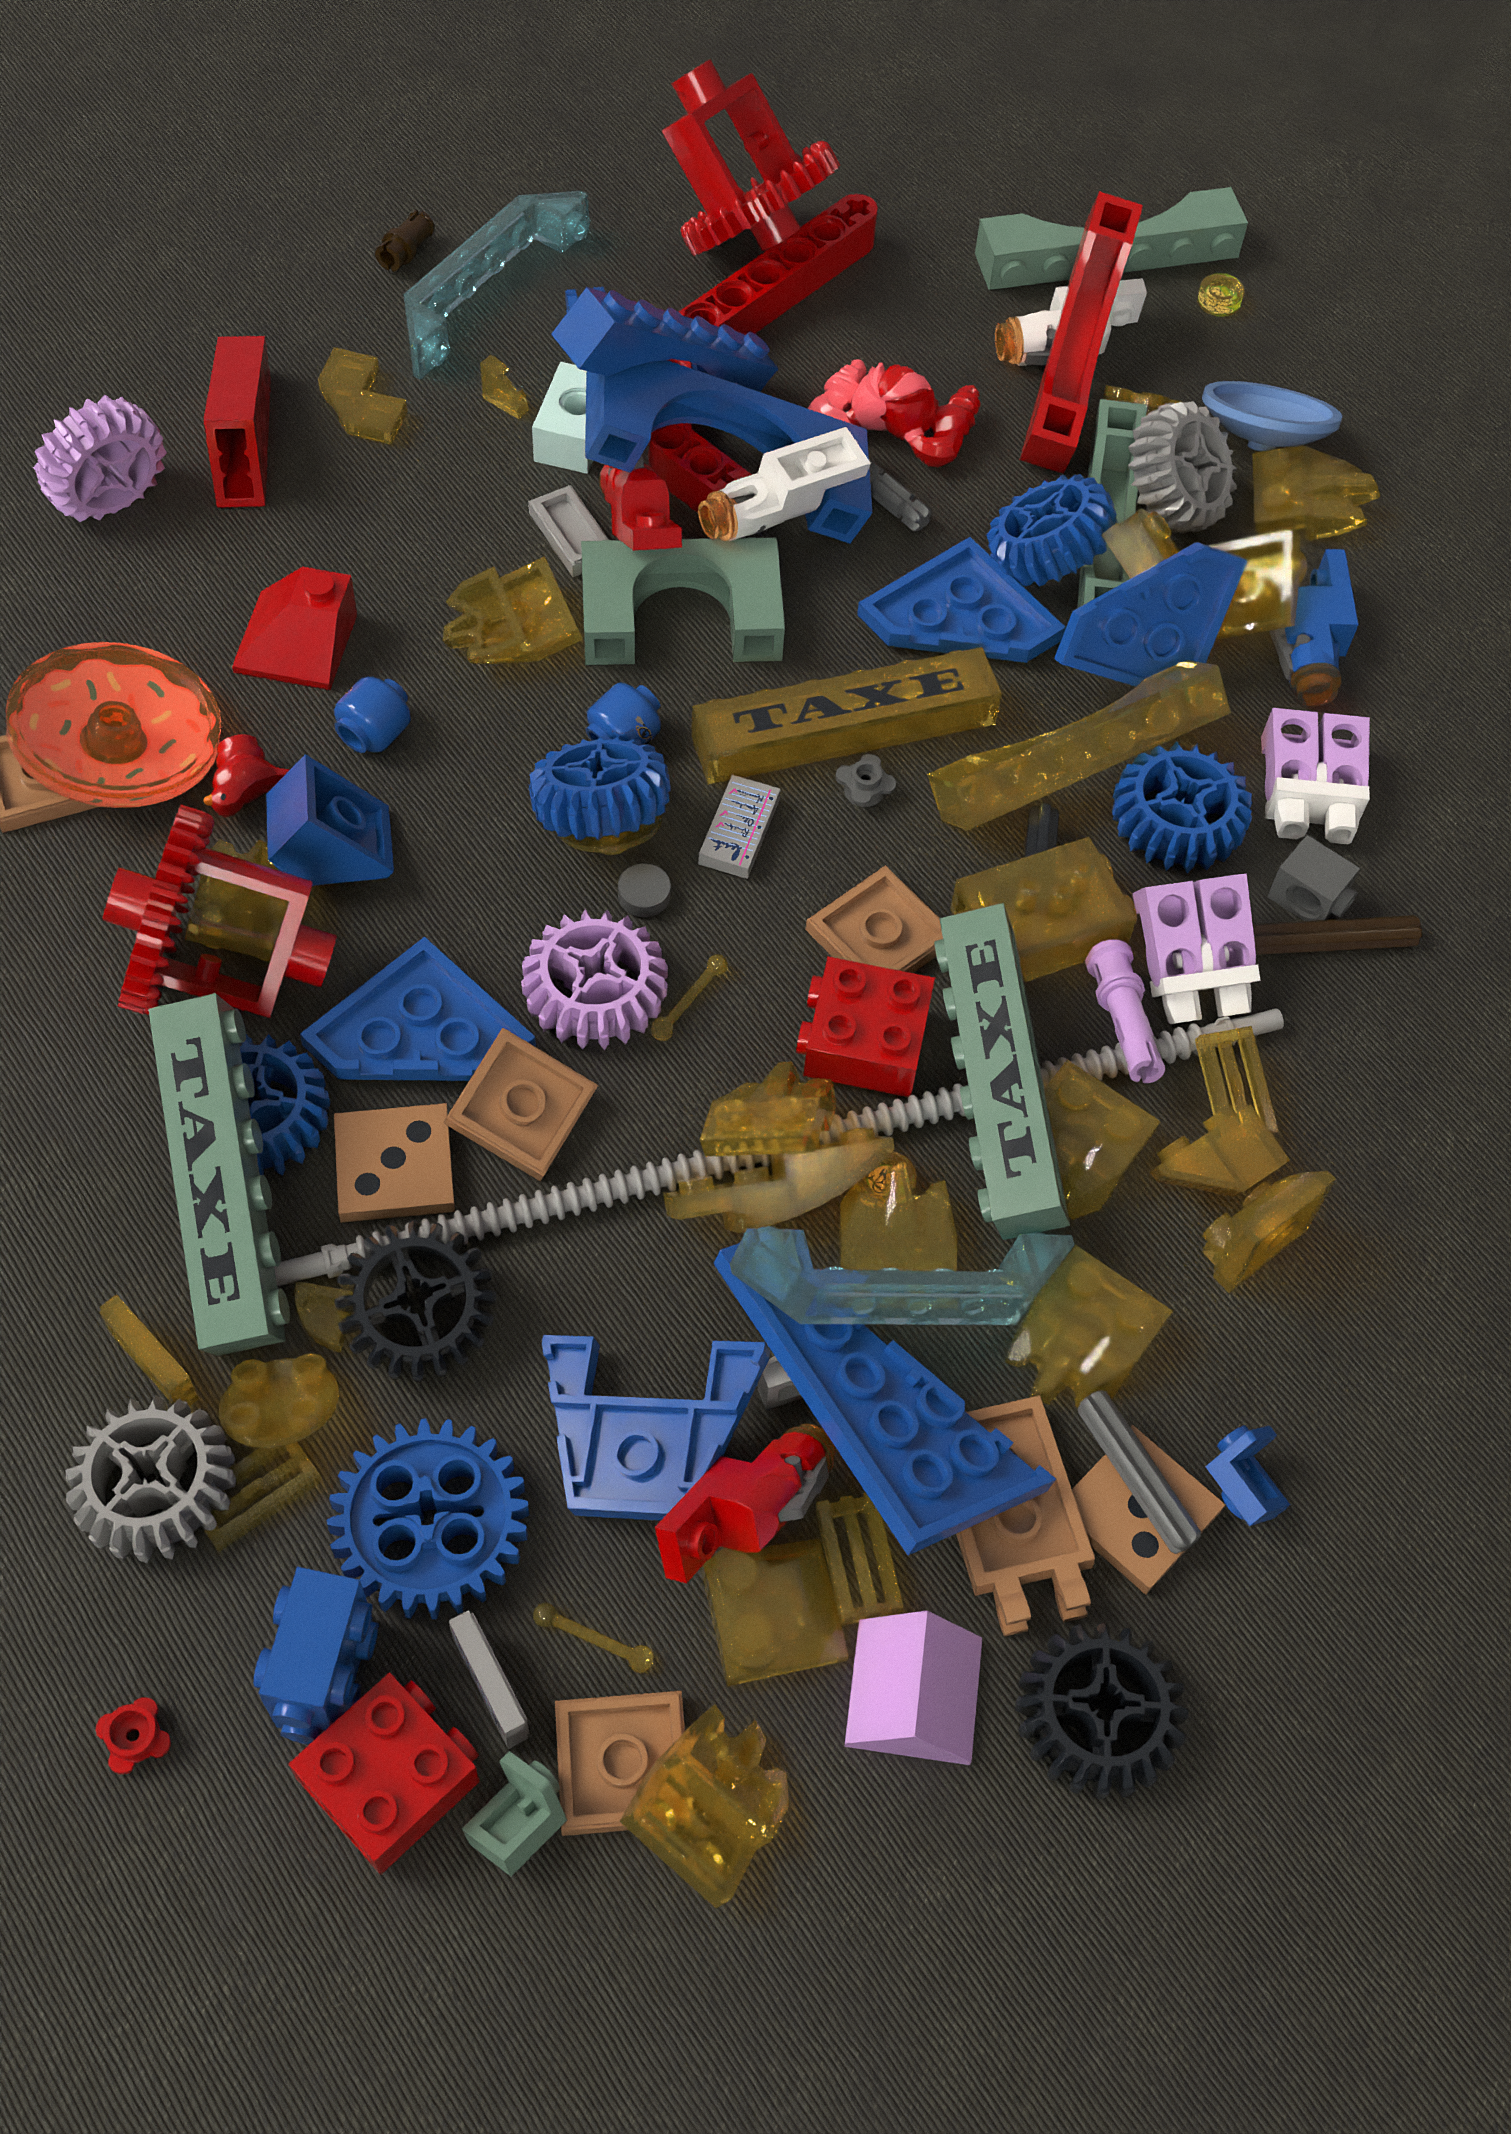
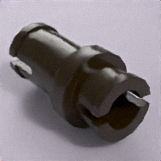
M414 210L398 228H392L387 231L382 238V244L375 250V257L378 263L385 270L389 271L392 269V272L397 271L401 265L410 263L417 254V248L435 231V225L431 217L424 211L418 213V210Z

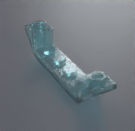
M583 191L518 195L403 294L413 376L421 380L434 367L441 365L450 354L447 315L462 301L470 298L476 289L493 274L500 272L503 266L519 251L526 249L533 239L562 254L576 241L581 240L586 235L590 226L587 193Z
M767 1226L746 1230L730 1262V1268L734 1276L799 1324L1017 1325L1053 1278L1075 1244L1072 1235H1047L1042 1232L1020 1234L998 1267L999 1269L986 1272L953 1271L948 1268L933 1271H901L897 1268L845 1270L841 1267L814 1269L804 1230L778 1229Z

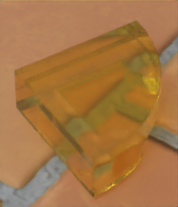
M489 355L480 363L483 398L513 417L520 419L529 411L526 395L523 389L517 392L512 382L505 375L509 371L508 367L495 356Z
M296 1281L294 1296L298 1316L305 1331L313 1340L325 1348L341 1352L346 1334L341 1333L338 1323L344 1318L351 1316L352 1312L337 1310L335 1308V1299L340 1296L353 1295L354 1292Z

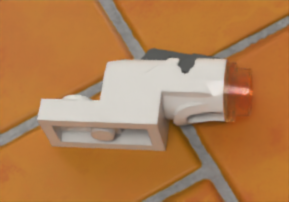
M1143 278L1120 281L1099 354L1105 351L1111 333V325L1123 326L1138 321L1147 294ZM1068 286L1055 289L1049 311L1043 310L1026 316L1009 317L1006 323L997 324L995 329V347L1000 361L1009 360L1012 365L1017 364L1018 366L1046 365Z
M847 427L764 453L758 473L732 481L724 489L710 493L707 500L700 502L698 507L700 524L705 534L712 540L720 538L723 541H732L761 533L786 520L815 511L820 506L826 489L866 476L871 463Z

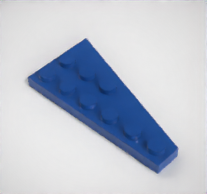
M768 1233L719 1251L713 1264L907 1555H911L1047 1492L1056 1481V1478L1041 1465L1033 1470L1013 1453L1010 1448L1014 1442L1001 1431L995 1428L990 1433L966 1413L965 1401L894 1340L887 1345L864 1325L868 1318L853 1305L844 1309L820 1288L821 1278Z

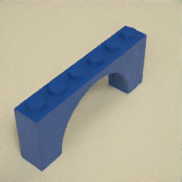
M668 360L651 361L630 367L610 377L588 371L586 373L585 458L630 473L650 442L653 431L664 426L681 423L706 425L731 433L746 441L763 454L847 427L869 460L867 429ZM870 468L864 477L826 489L820 506L815 511L805 514L807 529L850 544L873 513Z

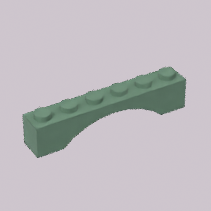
M1232 187L1190 192L1178 204L1162 214L1138 222L1123 273L1238 258L1248 221ZM1023 213L980 219L975 256L988 289L995 290L1070 280L1085 227L1065 226L1042 221Z
M1100 399L1090 443L1088 478L1094 477L1097 483L1103 484L1105 491L1109 492L1117 513L1116 519L1119 526L1114 530L1116 538L1106 544L1107 551L1104 554L1095 555L1092 565L1080 567L1077 608L1133 578L1132 549L1138 488L1131 485L1135 481L1134 471L1127 466L1133 461V455L1130 453L1128 446L1135 442L1133 430L1141 426V418L1146 416L1147 405L1105 399Z

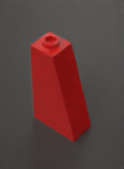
M265 336L218 337L203 420L217 507L265 506L271 377Z

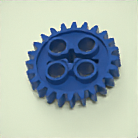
M421 1419L417 1435L409 1437L406 1429L401 1424H397L395 1427L396 1442L389 1445L382 1437L377 1434L374 1435L372 1438L376 1454L370 1457L365 1453L355 1451L353 1457L359 1472L356 1474L349 1471H340L338 1474L341 1486L348 1493L330 1494L329 1497L332 1509L341 1513V1515L327 1519V1527L330 1534L342 1536L330 1544L334 1558H348L340 1567L343 1576L357 1578L362 1575L360 1581L366 1597L380 1589L378 1602L380 1609L384 1612L398 1598L402 1600L405 1618L411 1619L419 1603L427 1604L432 1619L438 1618L440 1604L449 1600L453 1609L458 1614L463 1613L462 1595L470 1592L483 1603L487 1600L483 1584L486 1579L500 1585H504L506 1582L505 1572L500 1562L518 1564L520 1561L519 1550L510 1542L526 1541L528 1538L527 1526L515 1521L529 1516L528 1501L515 1499L525 1492L524 1480L522 1477L508 1478L514 1470L511 1456L502 1457L494 1461L498 1452L495 1439L492 1438L486 1441L480 1447L476 1446L477 1433L476 1428L470 1426L460 1438L454 1437L452 1420L447 1419L444 1422L439 1434H431L427 1420ZM454 1477H467L474 1482L468 1491L459 1495L449 1494L443 1490L446 1482ZM405 1482L412 1486L409 1494L399 1500H387L381 1496L385 1488L392 1483ZM476 1509L484 1511L480 1517H474L470 1514ZM436 1510L433 1519L434 1524L422 1525L421 1521L424 1519V1511ZM378 1518L389 1520L381 1526L374 1525V1521ZM461 1534L470 1535L478 1541L472 1550L464 1554H453L445 1548L449 1540ZM406 1540L415 1545L412 1553L405 1559L390 1560L383 1556L386 1548L395 1541Z

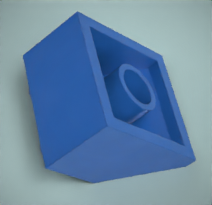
M305 754L266 794L268 861L273 863L279 871L313 881L312 886L388 878L394 872L389 805Z

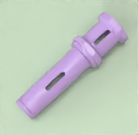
M1121 940L1100 942L1092 947L1085 959L1088 972L1096 978L1098 988L1095 991L1098 1004L1111 1014L1131 1080L1139 1082L1142 1078L1143 1083L1155 1082L1164 1074L1165 1065L1158 1052L1152 1029L1141 1003L1145 989L1142 979L1133 972L1131 963L1134 957L1131 947Z

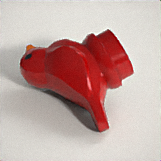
M246 734L228 737L217 746L218 756L216 764L218 769L212 781L214 790L204 798V804L211 806L218 815L224 818L232 817L241 810L243 805L252 802L271 790L290 769L278 768L265 760V752L259 746L255 737Z

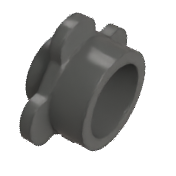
M866 754L857 763L851 766L842 765L837 769L836 781L844 785L845 796L851 803L861 807L874 806L882 800L884 794L894 792L896 779L891 775H887L881 768L879 757Z

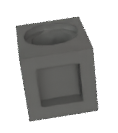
M1306 835L1279 867L1267 897L1304 921L1329 920L1333 914L1338 918H1342L1358 894L1357 891L1352 889V885L1360 868Z

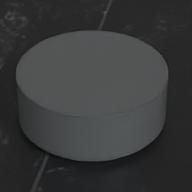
M647 863L633 865L627 868L618 880L619 903L631 915L652 917L664 911L670 902V879L666 872L658 866Z

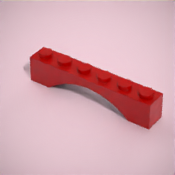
M1100 191L1096 197L1081 238L1021 452V461L1064 474L1077 448L1088 408L1090 388L1098 354L1116 292L1133 244L1143 207L1142 204Z

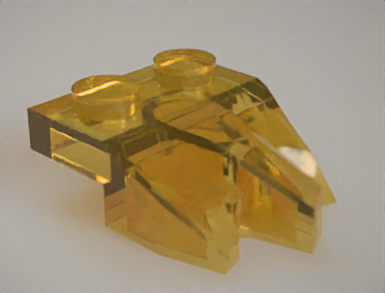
M1301 445L1252 453L1254 520L1258 536L1306 528L1308 540L1341 535L1367 525L1362 509L1357 506L1381 497L1377 483L1371 474L1361 473L1362 470L1351 463L1310 447Z
M545 556L502 577L499 576L495 567H491L462 581L446 601L450 607L463 614L444 626L443 642L450 649L468 648V661L471 664L539 661L583 640Z
M221 839L211 848L218 852L278 870L273 863L268 861L267 843L260 839L248 853L244 854L237 853L232 844ZM201 874L187 925L185 940L201 943L210 948L227 949L269 961L288 901ZM306 908L300 924H303Z
M1067 1059L1044 1090L1067 1211L1073 1220L1099 1211L1123 1180L1126 1170L1156 1132L1160 1121Z
M792 1061L778 1062L761 1084L755 1082L744 1083L729 1094L712 1101L700 1137L705 1157L815 1153L820 1132L830 1131L836 1110L834 1085L831 1079L820 1078L800 1083V1076Z
M906 1161L888 1167L883 1195H875L866 1182L857 1179L840 1203L838 1303L956 1307L957 1234L946 1181L931 1183L926 1195H917L912 1188Z
M1075 1245L1034 1300L1014 1336L1005 1363L1016 1367H1021L1029 1362L1037 1365L1038 1375L1029 1398L1040 1395L1044 1404H1049L1067 1386L1075 1391V1406L1077 1408L1084 1398L1099 1390L1107 1392L1110 1398L1113 1399L1134 1371L1137 1362L1168 1322L1173 1310Z
M714 1704L659 1757L647 1772L619 1822L717 1909L732 1899L756 1850L772 1841L789 1807L787 1772L780 1768L765 1771L759 1766L767 1738L756 1720L737 1737L729 1738L724 1732L725 1717Z

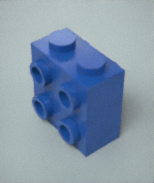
M297 1567L291 1587L283 1585L278 1593L273 1612V1623L279 1625L272 1649L263 1648L255 1668L253 1684L255 1688H260L258 1694L275 1726L282 1729L280 1735L286 1739L309 1745L360 1699L361 1684L354 1683L361 1659L369 1661L373 1655L379 1624L372 1621L373 1606L367 1602L359 1579Z

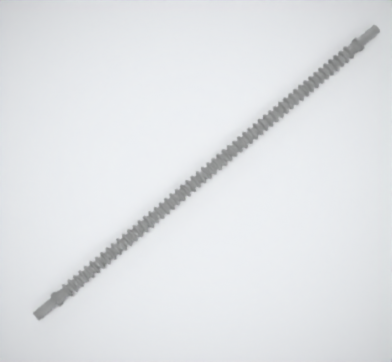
M1276 1008L1230 1020L1228 1016L1221 1017L1215 1023L1207 1024L1201 1028L1193 1023L1189 1025L1187 1032L1183 1028L1177 1027L1174 1029L1172 1036L1169 1032L1162 1031L1158 1039L1154 1036L1153 1038L1161 1058L1171 1064L1175 1062L1176 1055L1186 1060L1190 1057L1191 1051L1195 1055L1201 1056L1204 1054L1205 1049L1209 1047L1224 1049L1235 1045L1237 1040L1283 1029L1284 1020L1280 1010ZM1117 1043L1115 1050H1112L1109 1046H1104L1100 1054L1090 1049L1086 1053V1058H1083L1079 1053H1075L1072 1055L1070 1062L1064 1057L1058 1058L1056 1065H1053L1050 1061H1045L1042 1064L1041 1074L1044 1089L1054 1094L1058 1091L1059 1085L1069 1090L1072 1089L1074 1081H1077L1080 1086H1085L1088 1083V1078H1092L1095 1082H1100L1103 1074L1113 1079L1117 1076L1118 1070H1121L1125 1075H1128L1129 1071L1120 1044ZM959 1083L955 1084L952 1092H948L945 1087H941L938 1090L937 1096H933L930 1091H926L923 1093V1099L918 1100L915 1095H910L908 1103L904 1104L900 1099H895L892 1107H887L882 1102L878 1104L877 1111H872L870 1107L866 1106L863 1108L861 1115H857L855 1111L851 1110L848 1112L846 1119H842L838 1114H835L830 1123H826L823 1118H819L815 1127H811L808 1122H804L799 1131H796L793 1126H788L784 1135H780L777 1130H773L768 1139H765L762 1134H757L755 1142L749 1143L746 1138H742L740 1145L736 1147L731 1142H726L724 1149L720 1151L715 1146H710L709 1153L704 1155L697 1149L693 1152V1157L688 1159L681 1153L678 1155L677 1161L672 1163L665 1157L662 1159L661 1166L655 1167L653 1162L650 1161L646 1164V1169L641 1171L634 1165L630 1168L629 1174L623 1175L621 1170H616L614 1177L607 1179L605 1174H600L599 1181L591 1183L589 1178H584L583 1185L580 1187H575L573 1182H568L567 1189L564 1191H559L557 1186H552L551 1193L548 1195H543L541 1190H536L535 1197L532 1199H527L525 1194H520L518 1202L511 1203L508 1198H505L503 1205L500 1207H495L492 1202H489L486 1205L487 1210L478 1211L477 1207L473 1206L468 1215H462L461 1211L457 1210L454 1213V1218L446 1220L445 1216L441 1214L438 1216V1222H436L443 1226V1237L440 1243L446 1245L453 1234L460 1232L464 1235L463 1245H466L468 1237L476 1236L479 1241H482L485 1238L484 1233L493 1232L494 1236L498 1237L501 1234V1229L506 1227L513 1233L517 1230V1225L520 1223H525L527 1228H531L533 1221L536 1219H541L543 1224H547L549 1217L552 1215H557L559 1220H563L565 1212L573 1211L575 1216H579L583 1207H589L591 1212H595L599 1203H605L606 1207L610 1208L613 1206V1200L620 1199L623 1204L629 1202V1196L636 1195L639 1200H642L645 1197L646 1191H652L657 1196L660 1194L662 1187H668L673 1192L676 1190V1184L683 1183L685 1187L689 1188L692 1186L693 1179L699 1178V1181L704 1184L708 1181L709 1175H715L720 1180L723 1178L724 1171L730 1170L731 1174L736 1176L739 1173L740 1167H746L751 1172L754 1170L756 1163H761L763 1167L767 1168L770 1166L771 1159H776L782 1164L785 1162L787 1155H792L794 1159L798 1160L801 1158L802 1151H807L809 1155L813 1156L816 1154L817 1148L822 1147L826 1152H829L832 1149L833 1143H838L841 1148L847 1146L849 1139H853L856 1144L862 1142L864 1135H868L871 1140H875L878 1137V1132L883 1131L886 1136H890L893 1134V1128L898 1127L901 1132H906L910 1123H913L916 1128H921L924 1120L927 1119L931 1124L938 1123L939 1116H944L946 1120L950 1121L954 1117V1112H958L961 1116L965 1117L960 1096V1087L963 1086ZM428 1219L422 1220V1226H420L421 1238L429 1237L430 1228L433 1224H430ZM409 1223L405 1225L404 1231L398 1232L399 1239L409 1238ZM378 1231L373 1232L372 1237L378 1241L381 1247L389 1244L386 1236H380ZM361 1235L356 1237V1243L321 1246V1252L282 1261L279 1266L274 1267L277 1287L328 1274V1278L339 1276L343 1271L352 1268L348 1262V1257L351 1253H357L367 1260L372 1255L368 1252Z

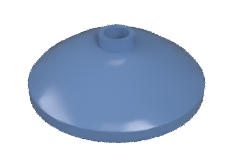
M1240 381L1214 382L1205 386L1202 401L1207 406L1209 412L1214 417H1218L1220 423L1229 432L1249 440L1248 447L1260 452L1271 453L1275 451L1276 447H1298L1320 440L1338 430L1342 420V414L1324 401L1296 391L1265 384Z

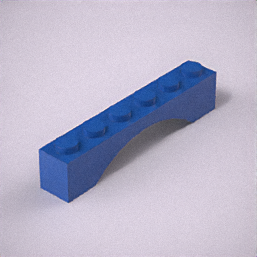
M586 287L551 334L578 369L608 377L630 367L651 361L674 359L690 361L694 370L760 392L779 369L767 355L770 351L768 345L752 332H748L745 335L736 332L726 324L718 327L699 316H696L694 319L688 318L673 308H668L666 311L655 308L643 299L635 302L626 299L614 290L605 293Z

